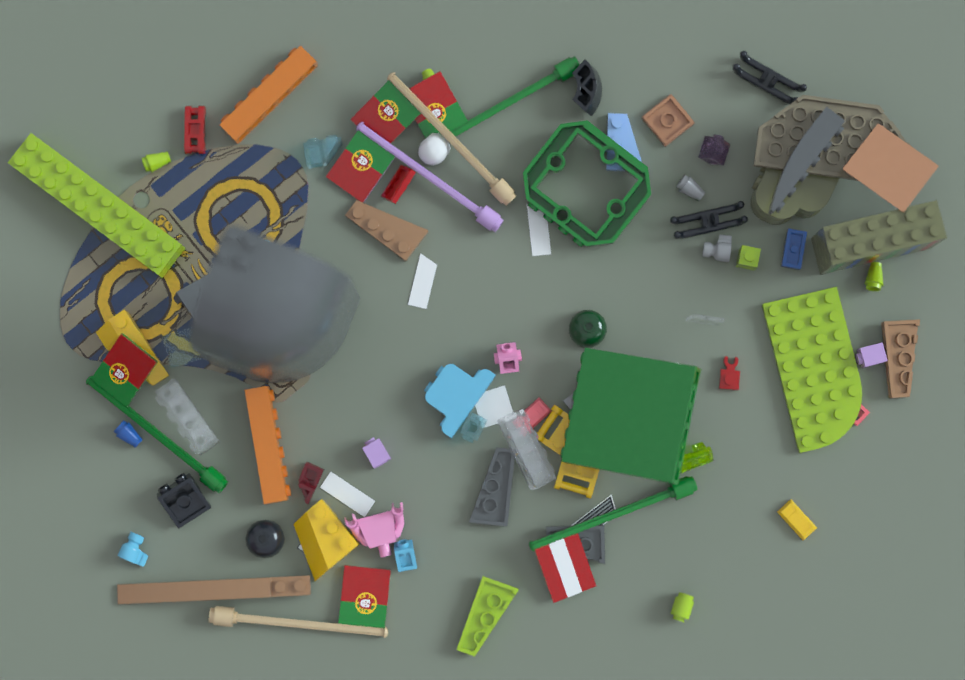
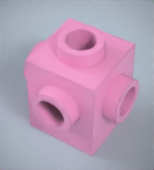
M516 343L496 345L497 353H494L495 364H499L500 374L519 372L518 361H522L521 350L516 349Z

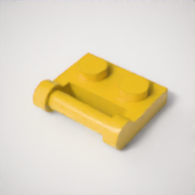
M553 405L551 408L552 412L539 431L534 433L533 437L561 456V449L565 446L566 441L565 430L569 427L570 420L568 418L569 414L558 406ZM559 415L563 419L548 440L544 436Z
M561 461L554 489H565L586 495V498L591 499L599 470L567 464ZM565 475L589 482L588 488L562 481Z

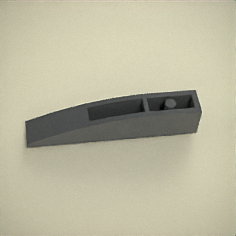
M828 107L819 115L790 155L773 193L768 211L770 215L774 211L778 213L785 205L783 202L786 196L790 198L797 189L795 184L798 181L802 183L809 174L806 171L811 165L814 168L821 159L818 156L822 150L826 152L832 145L831 138L834 135L838 137L843 131L844 127H842V124L845 120Z

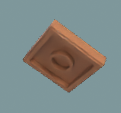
M672 94L641 118L664 147L695 124Z

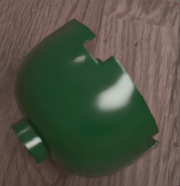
M582 310L576 313L569 324L571 339L583 348H592L599 345L607 333V324L604 317L593 310Z

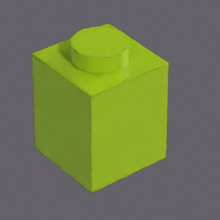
M742 245L739 248L736 267L754 271L758 267L761 249Z

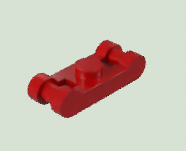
M185 106V154H192V152L205 154V106H198V108ZM198 115V119H192V116ZM192 140H198V145H192Z

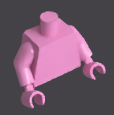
M400 502L399 508H395L394 503H392L391 511L356 519L355 514H352L353 520L347 521L346 517H344L346 526L350 528L354 538L363 546H368L370 549L378 547L380 558L392 555L389 543L397 541L404 527L402 502Z

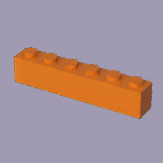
M301 45L298 48L292 49L288 54L289 57L284 62L280 61L275 66V71L271 75L267 74L257 88L254 87L249 91L248 97L244 101L241 100L235 105V110L231 114L228 113L221 119L220 127L237 144L318 66L317 61Z
M269 386L246 389L245 396L264 504L288 501V496H291V489L289 484L286 485L285 477H288L286 465L283 466L282 458H285L283 446L280 447L279 439H281L280 427L276 428L275 420H278V413L276 408L273 409L272 401H275L273 389L270 390Z

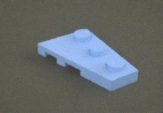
M608 113L607 136L641 161L628 115ZM607 151L606 159L612 160L615 157V153ZM616 163L612 166L606 165V171H625Z

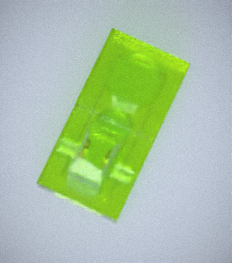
M703 442L692 445L693 453L684 454L680 474L713 462V453L710 446L706 447Z

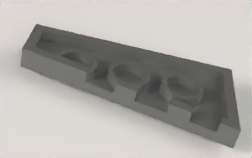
M496 447L469 523L508 526L516 449Z

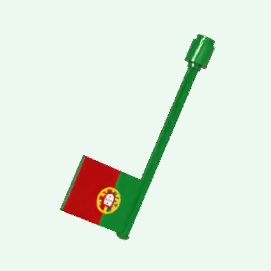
M575 56L566 58L554 65L555 70L552 71L553 73L470 120H467L441 71L409 89L456 137L555 80L564 82L574 76L572 73L580 64ZM422 114L415 119L425 139L432 133H440Z
M120 334L95 374L87 378L86 384H89L197 471L201 477L200 482L213 492L221 493L228 484L223 474L213 466L209 468L207 466L204 467L129 406L158 361L125 334Z

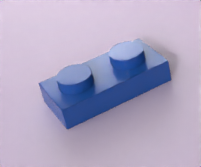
M787 229L781 267L801 269L807 236L806 231Z

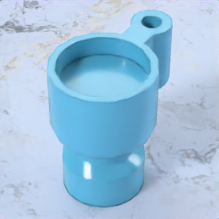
M130 532L128 536L129 541L122 545L117 556L144 567L149 556L138 547L142 544L145 537Z

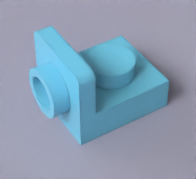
M402 539L394 543L398 572L417 569L413 540Z

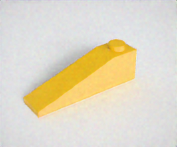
M123 310L113 316L96 332L108 351H110L120 334L123 333L155 358L158 363L146 379L152 386L169 376L128 311Z

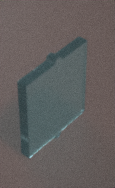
M191 327L180 331L175 330L174 333L162 336L171 368L183 364L188 365L190 362L201 359V356L194 352L190 346Z

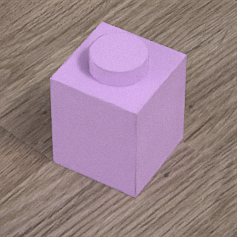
M883 343L860 348L857 350V354H855L857 364L861 365V368L888 361Z
M372 438L364 443L366 446L362 449L374 469L391 460L380 439L375 440V438Z

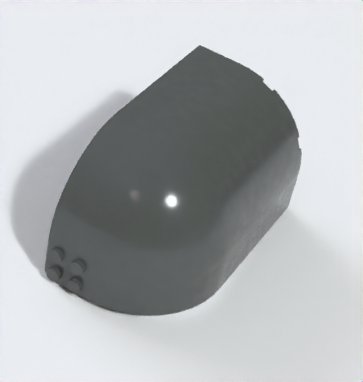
M231 225L223 231L207 271L194 312L190 346L194 352L212 365L255 381L279 383L298 380L323 367L339 350L360 302V296L352 279L335 267L288 245Z

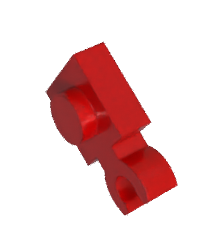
M728 356L724 357L723 364L726 370H720L719 389L739 390L740 371L735 370L739 362L738 357L734 358L733 364L728 363Z

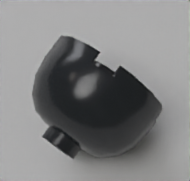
M265 519L259 520L250 526L245 540L247 548L253 555L260 558H269L280 552L285 538L280 525Z

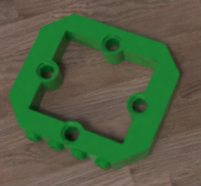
M588 120L560 124L523 171L526 200L529 202L527 206L535 212L540 210L544 213L543 218L551 224L553 221L558 224L559 227L557 229L563 234H571L574 237L572 241L580 247L583 245L592 247L614 244L651 197L648 167ZM578 135L600 151L601 161L605 165L612 166L616 163L638 180L623 200L612 199L608 202L606 210L609 218L596 234L573 217L568 207L559 206L537 189L550 171L558 173L565 168L566 161L563 154ZM606 151H613L615 157L612 160H607L604 154ZM555 157L561 159V164L558 167L551 165V160ZM619 204L622 210L620 213L614 214L611 212V206ZM560 211H566L568 217L566 220L560 221L557 218V214Z

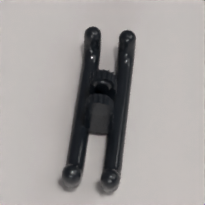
M746 51L740 52V58L749 66L763 73L760 79L742 70L737 63L732 67L736 75L787 104L793 103L798 97H790L774 88L777 81L797 92H805L807 90L806 84L800 85L749 57Z
M738 201L735 204L679 217L673 216L670 218V222L673 225L699 220L701 225L699 228L681 232L676 231L674 232V237L676 239H684L743 225L748 222L747 216L719 223L718 215L740 210L745 204L743 201Z

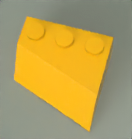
M323 499L317 502L293 524L314 581L318 580L360 545Z

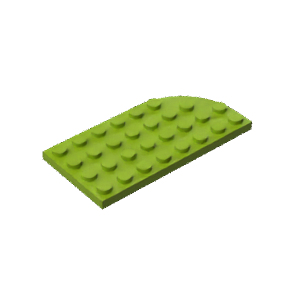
M833 287L762 304L798 453L826 447L839 440L848 432L859 414L862 402L861 380L838 289Z

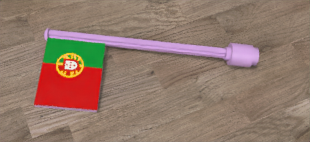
M360 122L357 125L356 134L326 176L360 202L364 203L394 158L397 157L474 212L477 217L476 221L489 231L496 232L504 221L500 218L501 215L487 205L483 208L474 204L364 125V122Z

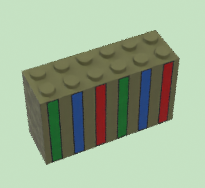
M935 200L910 206L905 212L897 209L822 227L811 238L819 272L822 275L931 249L945 240L947 235L938 202Z

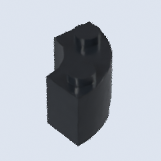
M584 59L572 73L577 81V91L572 100L586 113L593 116L601 101L602 83L597 70Z

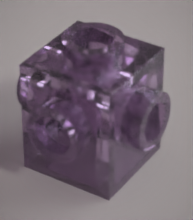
M714 134L713 137L705 136L698 158L709 164L724 165L730 143L726 142L723 136Z

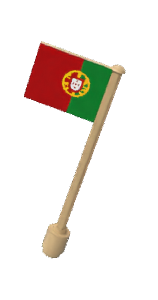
M395 72L388 75V81L351 118L356 126L360 122H364L365 126L391 144L422 114L490 184L491 189L489 192L501 204L504 203L507 206L517 196L514 193L515 190L503 178L501 180L495 178L395 75Z
M344 566L338 624L244 615L235 612L234 607L223 606L210 608L209 623H213L215 626L233 627V623L245 622L376 635L386 638L388 628L385 627L391 570Z

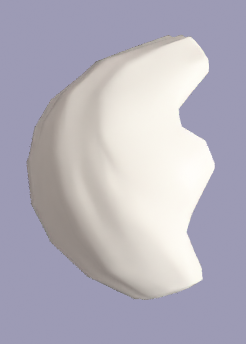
M432 133L420 143L418 155L425 164L434 166L440 164L447 157L451 147L447 139L440 133Z

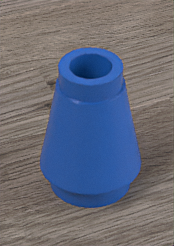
M123 421L113 431L117 434L116 437L134 448L143 440L132 425L126 421Z

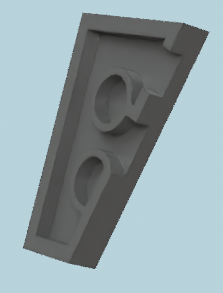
M597 525L579 532L578 534L587 559L605 564L604 525ZM546 526V536L571 526Z

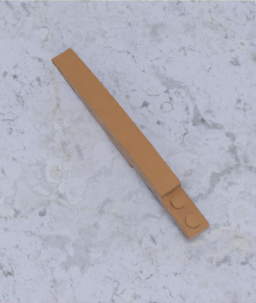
M310 575L120 584L117 585L118 604L311 595Z

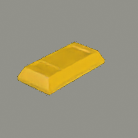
M791 499L777 511L803 541L817 529Z

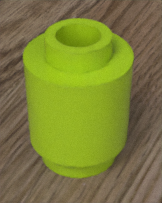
M679 592L678 596L675 597L670 614L674 615L673 619L684 622L685 619L689 620L694 605L693 596Z

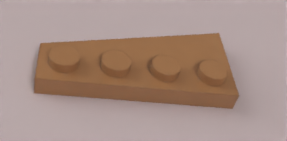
M357 200L345 214L348 219L404 261H407L429 232V230Z
M920 319L881 322L883 346L888 360L885 362L889 399L910 397L913 377L912 367L913 362H915L916 354L914 352L918 340L917 330L918 326H920Z

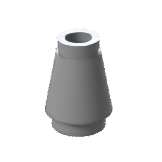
M684 175L676 185L679 192L698 201L705 194V191L691 176L687 177Z

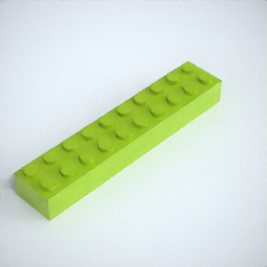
M32 133L29 134L8 161V164L161 278L165 276L185 250L182 244Z

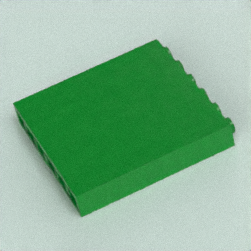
M585 348L580 357L581 369L576 377L578 382L577 388L572 396L574 403L573 408L569 411V427L565 430V446L561 449L562 462L678 485L701 369L692 365Z

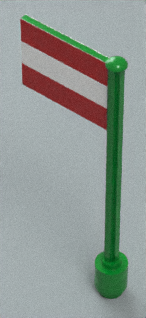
M692 476L682 477L679 479L678 485L669 483L670 487H667L664 491L540 539L530 540L529 548L535 551L552 602H558L596 587L578 534L579 532L669 497L675 498L677 501L690 496L698 490Z

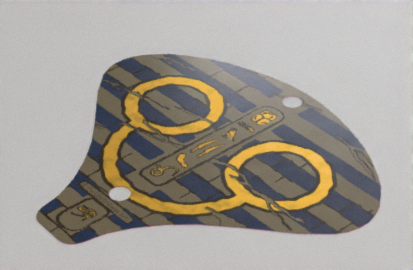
M258 144L213 148L205 150V154L196 153L169 163L146 175L123 192L118 198L185 247V250L163 278L94 227L78 250L70 267L60 300V325L66 343L80 356L89 360L103 362L109 351L105 348L96 332L110 318L126 310L130 313L162 365L192 366L214 370L235 377L254 388L269 386L270 390L273 389L275 401L273 402L276 403L285 401L309 381L310 375L290 382L266 383L255 381L212 365L191 349L190 334L193 319L182 302L177 305L173 299L177 291L206 276L223 231L228 226L235 225L299 250L307 213L308 181L301 164L289 153L281 149ZM145 192L149 195L150 202L147 207L138 208L134 205L133 198L136 193Z

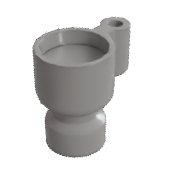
M720 234L716 245L704 242L702 257L709 258L713 256L717 261L729 262L732 236Z

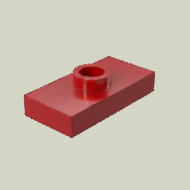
M400 165L381 197L396 204L416 172L411 168Z

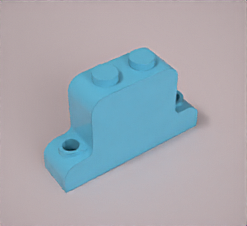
M448 364L445 367L441 366L435 374L437 378L434 383L430 381L424 389L427 403L445 415L440 426L443 433L449 438H453L496 377L490 370L479 369L474 377H471L454 364Z

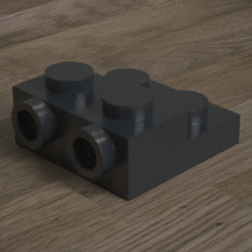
M190 473L178 475L174 479L176 482L170 486L164 484L158 489L159 493H157V499L178 529L211 508V505L200 491V487Z

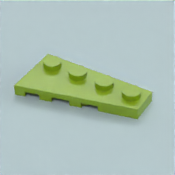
M483 576L457 650L475 657L519 589Z

